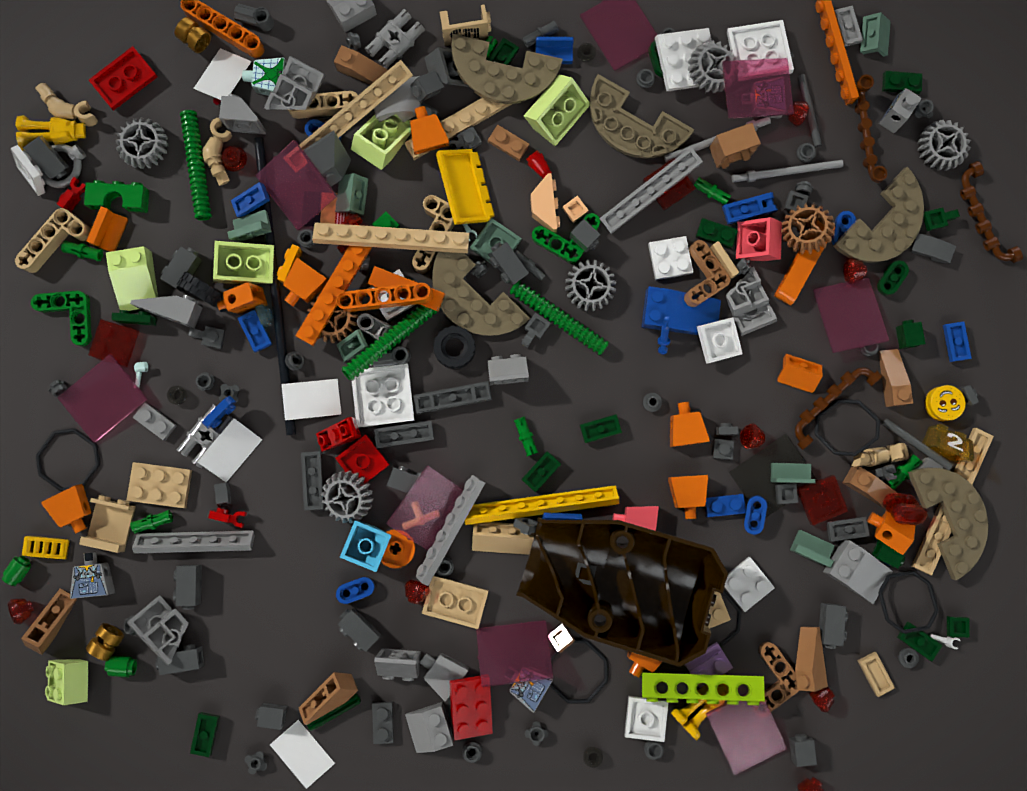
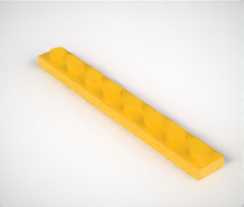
M616 485L475 504L465 519V525L543 515V513H558L619 504V496Z

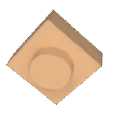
M578 196L562 207L573 223L589 212Z

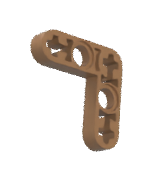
M702 240L695 241L690 246L689 253L707 279L685 294L684 301L690 307L700 305L730 284L729 274L709 246ZM706 261H710L713 264V269L707 267ZM721 278L723 282L716 285L715 282ZM704 285H708L711 288V293H707L704 290ZM699 293L700 296L693 300L692 296Z
M763 642L759 646V654L778 681L764 691L765 697L767 696L772 705L767 702L763 705V711L756 710L758 705H751L752 711L760 717L768 715L799 692L797 681L794 682L795 687L792 688L788 686L790 683L784 677L788 675L793 681L796 680L795 671L777 646L771 642ZM765 648H773L771 650V653L774 657H777L778 655L779 657L772 659L770 655L764 654L766 652ZM778 662L785 664V669L781 673L775 670V665ZM774 690H780L781 698L779 700L772 699L771 694Z

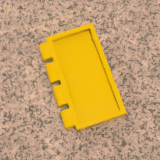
M472 149L439 150L436 153L454 225L488 222L495 215L492 203H486L490 201L487 186H482L486 183L482 168H477L481 166L478 152H473Z

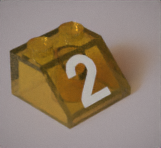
M942 424L928 427L922 442L942 457L954 462H970L974 460L973 441L966 438L967 435L957 431L955 433L949 431V427Z

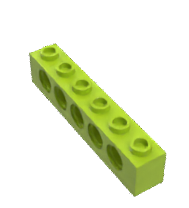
M642 673V697L646 698V702H658V698H666V702L678 703V699H686V703H698V699H703L707 701V704H719V700H727V704L739 705V701H747V705H760L759 701L765 702L764 676ZM659 682H665L668 686V690L663 694L659 693L656 689ZM680 682H684L688 687L685 694L677 692L676 687ZM700 683H705L708 687V691L704 695H700L697 692V686ZM722 683L728 688L727 694L723 696L717 692L718 685ZM741 684L746 685L748 688V693L745 696H740L738 693V687Z

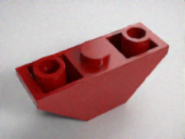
M348 417L316 433L323 452L360 438L361 434L356 419Z

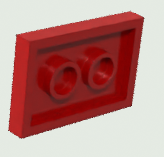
M132 46L91 77L89 82L114 111L158 76Z
M489 675L449 680L453 739L460 740L493 734Z

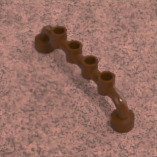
M865 74L857 81L859 97L855 112L861 118L857 128L863 133V140L860 143L861 149L865 150L866 158L862 162L863 166L868 168L871 180L879 183L887 177L888 173L883 166L875 167L878 159L873 153L875 140L871 136L870 127L872 126V121L868 118L867 111L870 104L865 98V92L869 91L874 85V79L871 75Z
M979 161L969 164V169L962 175L961 182L964 189L960 190V196L963 200L969 199L971 206L967 210L971 217L976 216L979 223L975 224L977 233L985 234L987 239L983 241L985 250H992L995 257L1002 261H1011L1013 263L1021 261L1023 254L1018 246L1008 249L1007 254L1000 250L999 240L994 236L992 225L985 217L984 207L979 203L976 197V190L969 181L971 176L977 178L984 174L983 166Z
M864 367L858 368L852 373L847 371L840 377L842 382L838 386L834 383L826 390L828 395L824 399L820 396L812 403L815 407L811 411L806 409L799 415L801 420L795 427V436L799 441L797 445L803 450L814 440L809 434L804 436L803 428L859 376H867L866 382L872 386L882 375L878 371L873 372Z

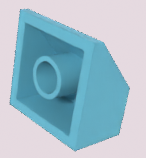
M355 520L340 558L377 572L392 535L363 521Z

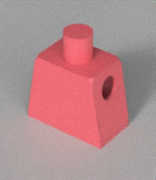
M659 506L625 507L624 515L614 513L612 520H620L656 531Z

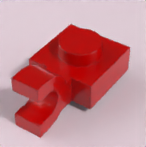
M73 177L70 181L72 189H67L66 192L60 195L57 205L72 212L81 200L80 195L85 192L86 185L82 183L80 187H77L79 180Z
M217 507V510H210L208 518L232 523L240 528L244 527V523H240L238 517L240 515L246 516L247 512L238 511L235 514H230L228 509Z

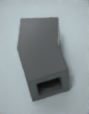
M229 483L215 484L216 505L219 508L232 506Z

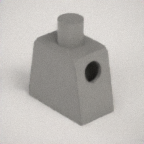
M426 653L420 661V664L428 669L424 675L425 681L445 702L450 696L449 680L462 679L469 670L468 666L443 653L436 660Z

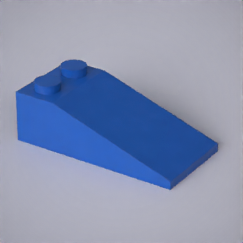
M649 286L645 293L641 328L661 330L662 326H664V317L669 316L667 325L669 331L699 335L697 326L719 321L721 300L709 298L696 307H690L684 301L686 292ZM694 295L692 296V299L694 300L698 298L700 295Z

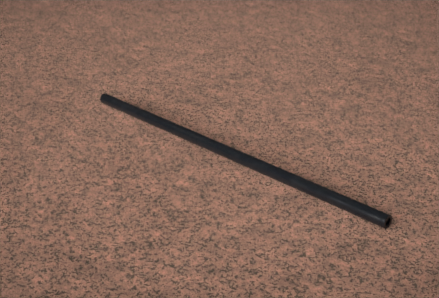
M257 137L254 138L258 181L265 185L270 198L264 139ZM268 201L261 208L268 212L272 231L264 234L265 245H274L273 283L270 284L280 382L281 384L290 383L289 368L285 363L287 347L280 284L277 279L278 266L271 202ZM285 420L286 436L296 435L295 420Z

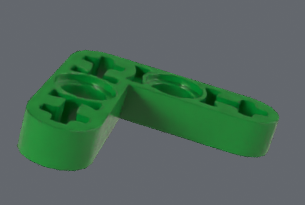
M594 213L587 214L584 219L586 221L594 219L596 226L592 225V227L597 231L600 225L599 216ZM543 226L535 227L532 231V240L535 244L568 263L574 264L578 262L584 253V250L572 239L569 242ZM542 231L544 233L543 236L547 239L549 236H551L548 245L545 244L546 239H537V234L535 233H540ZM552 241H560L562 247L558 250L551 247ZM565 245L568 246L566 249L567 251L572 252L573 250H575V255L577 257H573L572 259L569 258L570 254L566 251L564 252V254H561V252L564 250Z
M81 291L43 293L32 297L31 306L36 311L55 312L69 310L71 341L82 347L90 344L92 338L90 299L87 294ZM79 296L83 298V301H80V304L74 301L71 302L70 300L79 299ZM64 297L65 303L58 307L56 305L57 298ZM41 300L50 302V304H42L41 306H38V303L41 302ZM79 314L85 316V320L81 324L76 322V317ZM81 334L85 335V338L81 341L77 339Z

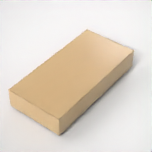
M720 242L714 243L710 249L729 274L731 280L739 271Z
M876 652L857 660L877 697L895 689Z

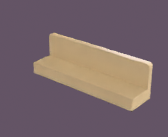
M477 523L473 527L472 550L529 555L535 533H531V535L523 534L518 528L513 526L514 523Z

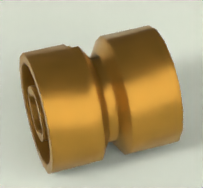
M191 17L183 18L177 24L174 31L175 36L183 43H188V47L195 53L203 52L211 41V34L203 27H200Z
M102 623L95 633L96 637L90 640L86 650L95 658L108 661L115 651L114 646H118L124 638V633L113 625Z

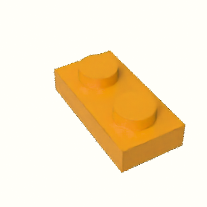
M292 244L291 248L286 250L285 262L277 271V279L283 284L296 258L300 259L303 252L296 245Z

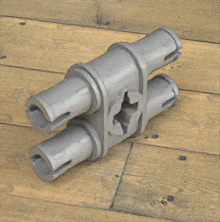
M405 9L393 20H388L387 24L379 32H376V38L365 47L366 52L371 57H374L383 46L389 48V51L378 60L379 64L386 69L396 59L402 58V55L410 47L414 46V41L425 31L422 25L419 26L420 23L418 21L407 32L401 30L412 18L408 12L405 13Z
M215 404L212 405L204 417L198 418V422L187 432V438L176 449L187 457L196 444H201L202 450L192 460V463L197 464L196 466L201 469L203 466L197 461L234 419L228 415L227 419L218 429H213L212 427L207 429L202 424V421L217 406ZM203 432L210 433L209 436L212 440L206 439V435Z

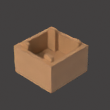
M749 123L716 135L709 149L716 167L725 169L729 167L730 163L741 159L743 161L749 160L761 143L753 123Z

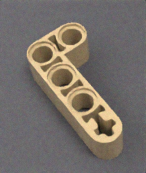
M354 91L317 93L306 110L288 111L293 118L297 119L334 116L358 95ZM331 102H337L335 106H329ZM318 103L316 108H310L312 104Z
M434 195L427 196L423 201L424 210L428 216L434 218L429 230H436L441 227L445 231H451L454 227L453 218L444 217L446 212H451L449 203ZM430 203L437 204L435 209L427 208ZM417 250L412 260L415 271L420 274L427 273L439 251ZM424 260L425 266L421 265L419 267L418 262L421 263Z
M64 208L57 209L15 258V264L20 269L29 273L37 272L69 234L80 241H87L91 228ZM68 216L67 221L63 222L64 217ZM82 227L81 233L77 234L78 229ZM55 230L54 236L51 237L52 231ZM43 245L42 250L38 252L39 246Z

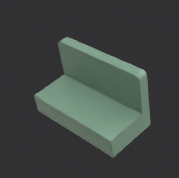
M881 12L863 17V40L860 52L863 55L879 52L883 57L888 56L891 22Z
M355 173L344 175L338 185L335 212H349L357 216L364 215L368 178Z
M262 210L234 219V230L227 233L230 240L241 242L272 232L268 212Z
M771 463V482L815 483V479H811V464Z
M798 530L790 551L825 567L831 568L834 560L830 559L835 547L833 544L805 531Z

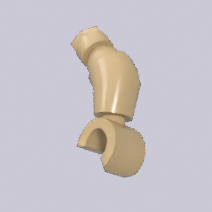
M40 83L36 86L35 89L40 93L41 99L47 104L49 112L54 117L62 119L78 118L81 123H85V126L88 127L97 124L98 120L95 115L91 113L84 115L85 112L91 109L87 101H81L77 105L66 103L59 99L46 83Z
M215 118L210 124L213 137L209 138L203 148V159L211 168L210 171L213 177H216L219 186L230 181L224 166L221 165V151L223 142L230 140L232 135L227 130L225 133H218L217 130L222 127V121L219 118Z
M898 443L886 447L865 449L859 455L853 457L854 462L851 466L873 467L887 463L889 459L891 463L907 460L909 458L907 445L905 443Z

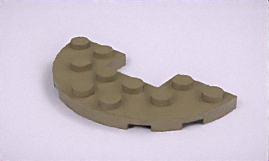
M457 34L452 35V59L460 78L474 90V93L495 103L518 104L521 101L539 96L555 80L563 60L526 51L523 68L486 60L490 42Z
M599 74L596 76L590 95L591 118L600 136L615 150L636 158L661 157L681 147L694 132L693 128L663 111L654 126H651L622 109L630 94L629 91Z
M908 167L903 168L880 194L893 208L873 230L861 219H857L833 245L837 251L850 259H856L864 263H877L900 255L914 242L922 225L924 202L919 183Z
M438 252L432 272L433 289L445 293L440 308L455 325L461 326V328H465L468 332L493 336L511 332L521 327L530 319L504 292L489 305L463 279L476 265L465 253Z
M941 468L912 470L908 474L922 508L927 509L937 503H940L953 536L937 543L951 579L958 580L975 566L984 551L988 536V517L985 505L973 485L955 472Z

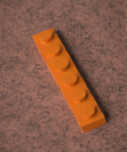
M817 0L815 7L817 13L820 14L821 28L826 35V46L831 52V63L836 69L835 76L837 82L840 83L841 97L845 100L846 105L853 104L859 97L832 1Z
M349 246L295 335L296 337L312 346L315 345L338 306L336 303L338 294L347 291L372 247Z

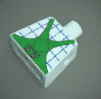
M285 58L255 60L253 71L243 70V82H252V87L256 93L269 96L270 92H273L280 74H283L287 64Z

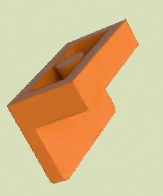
M101 206L87 242L109 252L116 251L128 219Z
M785 354L783 369L777 381L813 393L823 377L822 365Z

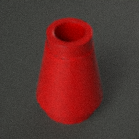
M538 150L526 159L527 165L542 179L547 174L552 173L543 153L540 154Z

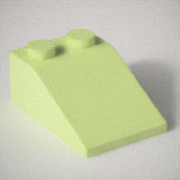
M395 114L379 122L376 115H374L354 134L351 150L382 170L394 158L410 136L411 120L402 122Z
M215 241L213 283L244 284L249 282L252 284H272L274 245Z
M143 246L106 252L108 272L120 310H141L130 304L131 300L158 297L152 251Z

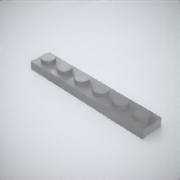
M690 147L599 219L612 234L699 167L703 161L693 148Z
M472 475L466 481L461 496L456 499L455 506L452 512L447 515L442 530L437 533L436 540L433 546L428 549L423 564L418 567L416 578L422 584L427 586L430 584L484 487L485 482L478 477Z
M254 531L138 533L132 550L134 553L252 550L255 534Z

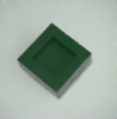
M947 616V636L970 638L969 618Z

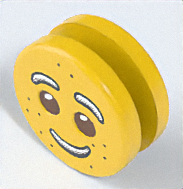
M950 385L932 389L925 398L927 413L937 421L957 419L962 415L966 406L963 393L958 388Z

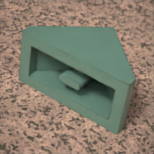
M357 329L337 344L344 362L355 358L357 355H361L360 352H365V348H370L361 329Z

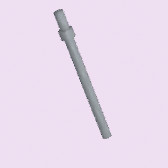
M765 117L757 121L746 122V124L753 123L755 131H757L758 128L770 124L771 121L769 117ZM716 136L664 155V160L666 163L675 160L690 147L695 152L707 148L712 144Z
M843 160L757 172L751 170L743 174L732 175V182H754L756 179L841 168L843 167Z

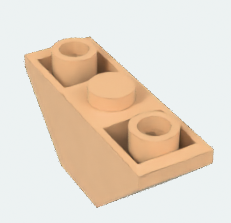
M549 173L531 193L532 218L556 234L557 228L560 227V217L556 216L555 209H558V198H554L553 191H556V180L552 179V174Z

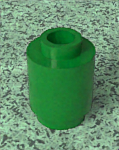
M24 556L14 557L4 570L1 579L8 585L16 586L22 582L32 568L31 561Z
M111 656L105 663V672H107L108 676H134L137 670V660L132 659V657Z

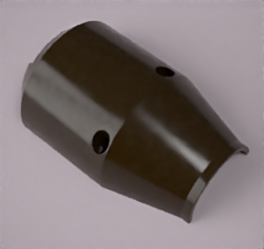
M538 517L531 551L516 596L525 598L587 639L681 667L706 653L711 636L708 627L711 618L709 609L710 606H714L717 595L714 594V591L723 594L728 572L714 548L620 520H545ZM621 536L628 539V543L620 545L616 541ZM578 562L586 565V568H580L579 577L577 578L575 575ZM590 565L597 566L594 577ZM579 579L590 580L591 585L583 584ZM597 615H603L606 620L597 622L594 618Z

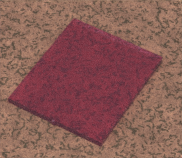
M603 0L600 4L580 14L582 21L614 71L648 52L649 46L657 35L635 0Z
M788 58L722 62L728 118L794 114Z
M295 140L277 156H274L255 175L265 185L267 192L297 231L313 217L319 215V212L337 197L336 193Z
M869 278L813 290L833 353L889 341Z
M111 354L58 397L59 401L93 442L98 441L147 400L130 375L124 371Z
M427 465L386 524L406 536L408 540H412L428 551L433 546L437 533L442 530L447 515L452 512L455 501L461 496L463 489L452 483L451 479L445 478Z
M546 620L476 629L479 654L477 658L480 665L482 687L553 679L550 657L551 648L548 642Z
M739 701V705L725 703L706 713L734 775L787 749L766 701H759L760 705H747V701Z

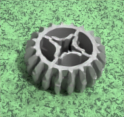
M714 40L697 46L695 51L691 53V58L688 61V64H690L688 71L692 72L689 78H695L693 84L698 83L699 89L704 87L705 93L710 90L712 93L722 92L730 87L738 73V70H736L738 63L734 62L737 56L731 55L733 50L728 51L727 45L722 47L721 41L715 44Z
M140 117L139 122L133 118L132 124L126 121L127 127H121L122 133H117L120 139L115 140L116 144L119 145L116 147V150L120 153V158L124 159V162L128 165L131 164L132 167H139L143 170L145 165L151 168V163L158 165V159L164 160L161 155L167 154V150L164 148L169 146L166 142L168 137L164 134V129L157 122L153 123L149 118L145 120ZM147 131L154 133L155 140L149 138ZM129 147L135 149L137 156L131 154Z
M940 120L938 123L933 122L930 126H927L920 134L921 139L918 140V144L921 146L918 147L917 151L922 152L919 158L925 157L924 164L929 162L931 163L930 168L936 166L937 171L941 169L947 171L950 168H956L968 157L969 154L967 152L971 148L968 144L971 140L966 139L968 133H963L964 127L958 128V122L952 125L951 120L946 122Z
M586 260V266L579 262V268L573 266L574 273L569 272L568 276L570 278L565 281V283L570 284L565 287V290L571 291L567 294V297L574 296L571 303L574 304L578 301L577 308H580L582 304L585 305L584 311H587L589 306H591L592 311H595L596 305L599 309H602V303L608 305V299L612 300L614 297L611 293L616 292V288L611 287L616 285V281L610 280L614 277V274H607L610 271L609 267L605 270L602 269L604 263H601L600 267L596 266L597 260H594L593 265H590V261ZM590 272L589 278L576 280L579 275ZM596 273L604 279L606 286L597 281ZM591 278H593L592 283H594L593 285L595 286H593L589 294V288L586 285H588L591 281ZM576 286L585 291V298L577 292ZM605 291L604 295L600 298L591 300L594 292Z
M352 471L335 473L331 478L327 479V484L322 487L325 490L321 494V496L325 497L322 503L327 505L325 510L331 511L329 516H336L335 521L342 520V523H347L348 521L353 523L355 520H361L363 516L368 514V510L371 509L372 505L370 502L373 501V498L369 495L373 491L368 490L367 487L370 484L364 483L365 477L359 479V473L353 474ZM339 485L338 495L336 496V490ZM359 498L358 507L355 509L356 499Z

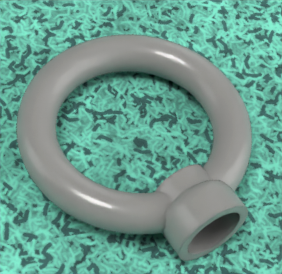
M66 144L52 145L56 152H66L73 160V171L66 179L57 181L50 179L39 167L43 174L41 177L47 185L54 188L70 186L71 179L79 177L82 169L81 160L86 157V154L77 144L72 147Z

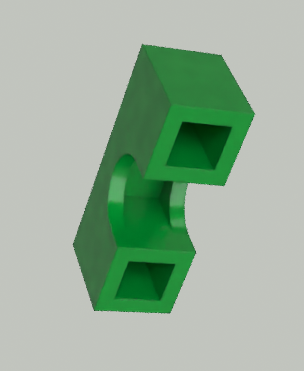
M94 180L93 183L86 182L84 205L91 210H99L101 206L110 210L111 202L116 197H122V207L127 211L148 213L150 191L142 183L132 182L131 185L119 181H113L112 184L104 181Z

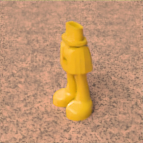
M24 115L17 116L16 128L20 131L16 132V139L22 151H24L23 147L38 136H43L48 142H53L55 145L78 141V138H86L85 123H76V121L52 117L48 122L31 121ZM30 130H50V132L29 133Z
M723 683L719 684L717 692L723 696L727 694L728 688ZM705 685L698 689L697 692L700 695H704L707 693L708 687ZM698 699V703H690L680 710L674 709L671 714L697 741L701 736L698 730L701 722L714 710L718 712L725 700H719V704H707L706 700ZM703 703H706L704 707L692 719L687 721L688 717L699 706H701Z

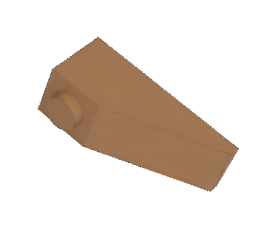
M342 45L334 60L337 71L370 85L388 71L361 53Z
M899 350L878 351L885 406L894 407L913 404L911 384Z
M860 466L851 467L842 482L877 505L892 512L895 511L902 499L900 494Z
M59 589L21 638L24 645L42 655L55 639L77 598L70 599L68 592Z
M820 627L800 628L795 667L799 691L816 692L828 687Z
M334 672L299 707L304 725L310 724L343 705L358 691L352 674Z

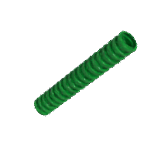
M184 110L180 112L182 133L184 134L183 139L185 140V151H187L185 155L188 162V173L190 174L189 183L192 185L190 190L192 191L191 196H193L192 201L195 208L193 210L195 213L194 218L201 221L208 220L212 217V214L210 213V202H208L209 197L207 196L209 194L207 191L208 186L205 185L207 180L205 179V168H203L205 165L202 157L203 152L201 151L202 146L200 145L197 112Z
M521 280L510 289L511 295L514 294L515 298H520L519 301H524L525 305H530L529 308L533 307L535 312H539V315L543 314L545 319L549 318V321H553L554 325H559L558 328L561 329L562 327L564 332H569L568 335L572 334L574 339H578V342L582 341L584 346H588V349L592 348L593 352H598V356L602 355L609 345V342H605L603 337L599 338V335H595L593 330L589 331V328H585L584 324H579L580 321H575L574 317H569L570 314L566 315L564 310L560 311V308H556L554 303L550 304V301H546L545 297H540L541 294H536L535 290H530L531 287L527 288L525 283H521Z
M419 305V307L415 308V311L410 312L411 315H406V318L401 319L402 322L399 321L397 326L394 325L393 329H389L388 333L385 332L383 334V337L380 336L379 340H375V344H370V348H365V352H360L361 355H357L356 359L353 358L351 363L348 362L346 364V367L343 366L342 372L349 380L354 381L355 376H360L359 373H363L364 369L367 370L369 365L372 366L373 362H377L378 358L383 357L382 354H387V350H392L396 343L399 344L401 339L404 340L405 336H409L410 332H414V328L418 329L419 325L423 324V321L426 322L437 311Z

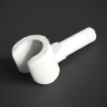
M930 634L931 638L945 643L947 647L958 649L952 643L954 640L960 641L959 638Z

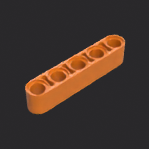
M181 0V8L186 16L191 17L200 26L251 57L259 58L263 55L264 46L257 35L199 0ZM237 35H241L240 38L235 39ZM253 44H257L255 48H251Z
M817 220L816 226L819 227V230L823 231V224ZM820 246L819 252L813 249L811 255L808 253V250L801 254L799 249L774 297L791 306L802 290L824 248Z
M413 283L346 291L338 294L336 303L339 308L346 312L424 304L432 300L433 290L426 283ZM422 289L428 290V294L425 297H419V292ZM403 291H408V297L401 300L400 294ZM389 293V299L381 302L382 295ZM370 296V301L367 304H362L363 297ZM346 298H350V304L343 306V301Z

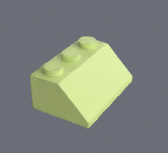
M559 74L526 112L524 117L535 131L556 146L587 110L590 102L573 78Z

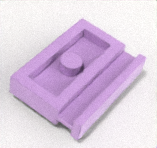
M717 642L709 646L705 654L685 664L691 674L723 675L733 668ZM705 683L698 684L699 688L706 685Z

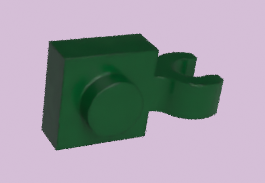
M943 207L926 211L923 215L927 232L948 226L947 221L960 217L958 209L945 212Z

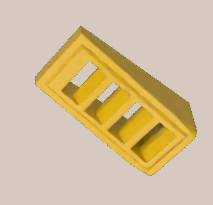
M25 536L22 556L67 559L69 540ZM41 542H43L42 552H40ZM52 542L51 553H48L49 544ZM58 543H61L59 554H56Z

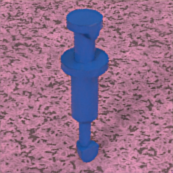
M669 316L664 317L661 336L657 340L658 344L661 345L658 348L660 354H666L668 349L666 346L670 344V338L668 337L669 327L667 326Z

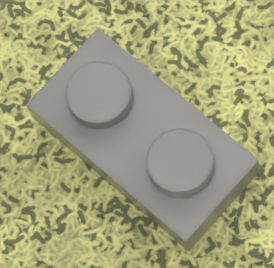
M853 5L834 10L844 46L847 47L861 43L863 39Z
M146 402L133 416L135 420L164 441H166L177 426Z

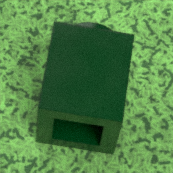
M914 320L902 321V325L896 327L899 349L919 347L926 344L922 322L914 323Z
M880 540L877 541L871 554L881 563L891 568L898 569L905 561L904 555H901Z

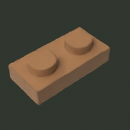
M499 125L496 126L488 139V143L517 161L521 160L529 147V143Z

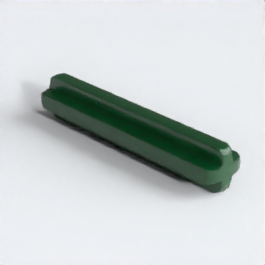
M355 693L343 705L307 725L308 729L313 731L360 704L361 699L359 695Z

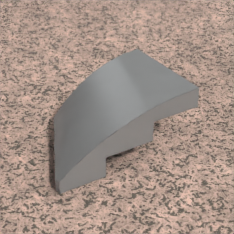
M290 56L283 74H280L264 108L266 110H306L318 92L326 74Z
M420 76L408 79L374 108L379 122L395 114L402 122L416 117L414 109L421 107L422 102H419L417 97L414 96L410 85Z
M751 267L743 279H740L736 286L726 294L730 311L741 336L777 322V317L769 304V298L761 285V279L755 268Z
M160 595L126 622L167 665L172 662L175 651L188 626V622L177 609L172 610Z

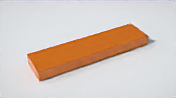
M374 266L367 284L379 288L417 282ZM431 288L433 290L432 300L419 305L438 312L445 293ZM422 289L419 292V297H425L428 294V290ZM403 291L400 297L406 299L409 294L408 291Z

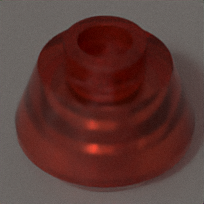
M796 101L793 105L789 104L785 113L788 116L787 120L796 127L802 125L807 116L809 104L806 101Z
M231 146L223 151L221 161L227 170L239 171L246 165L247 155L242 148Z
M849 258L844 264L845 281L849 284H854L863 280L864 276L867 275V266L862 261Z
M756 424L746 425L740 434L742 446L745 449L759 448L765 442L764 431Z
M408 580L404 585L405 596L409 602L414 604L423 602L430 593L429 586L422 584L420 581Z
M25 598L11 599L8 602V610L15 624H22L31 617V612L34 611L31 601H26Z
M826 687L816 692L809 691V696L822 712H829L834 704L833 698L835 697L830 688Z
M815 777L811 779L806 778L798 784V791H824L822 788L823 783Z

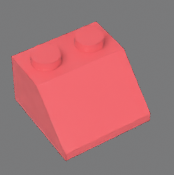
M772 217L737 222V260L742 258L750 261L781 259L782 222Z

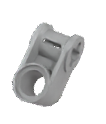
M367 313L361 314L357 319V325L361 331L375 340H379V337H383L385 332L388 333L389 329H393L391 325ZM364 319L371 320V325L367 328L361 326Z

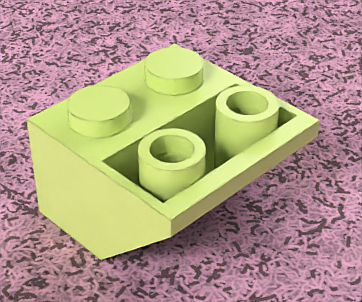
M81 659L48 660V666L46 667L48 686L45 688L47 700L61 705L87 702L88 661Z

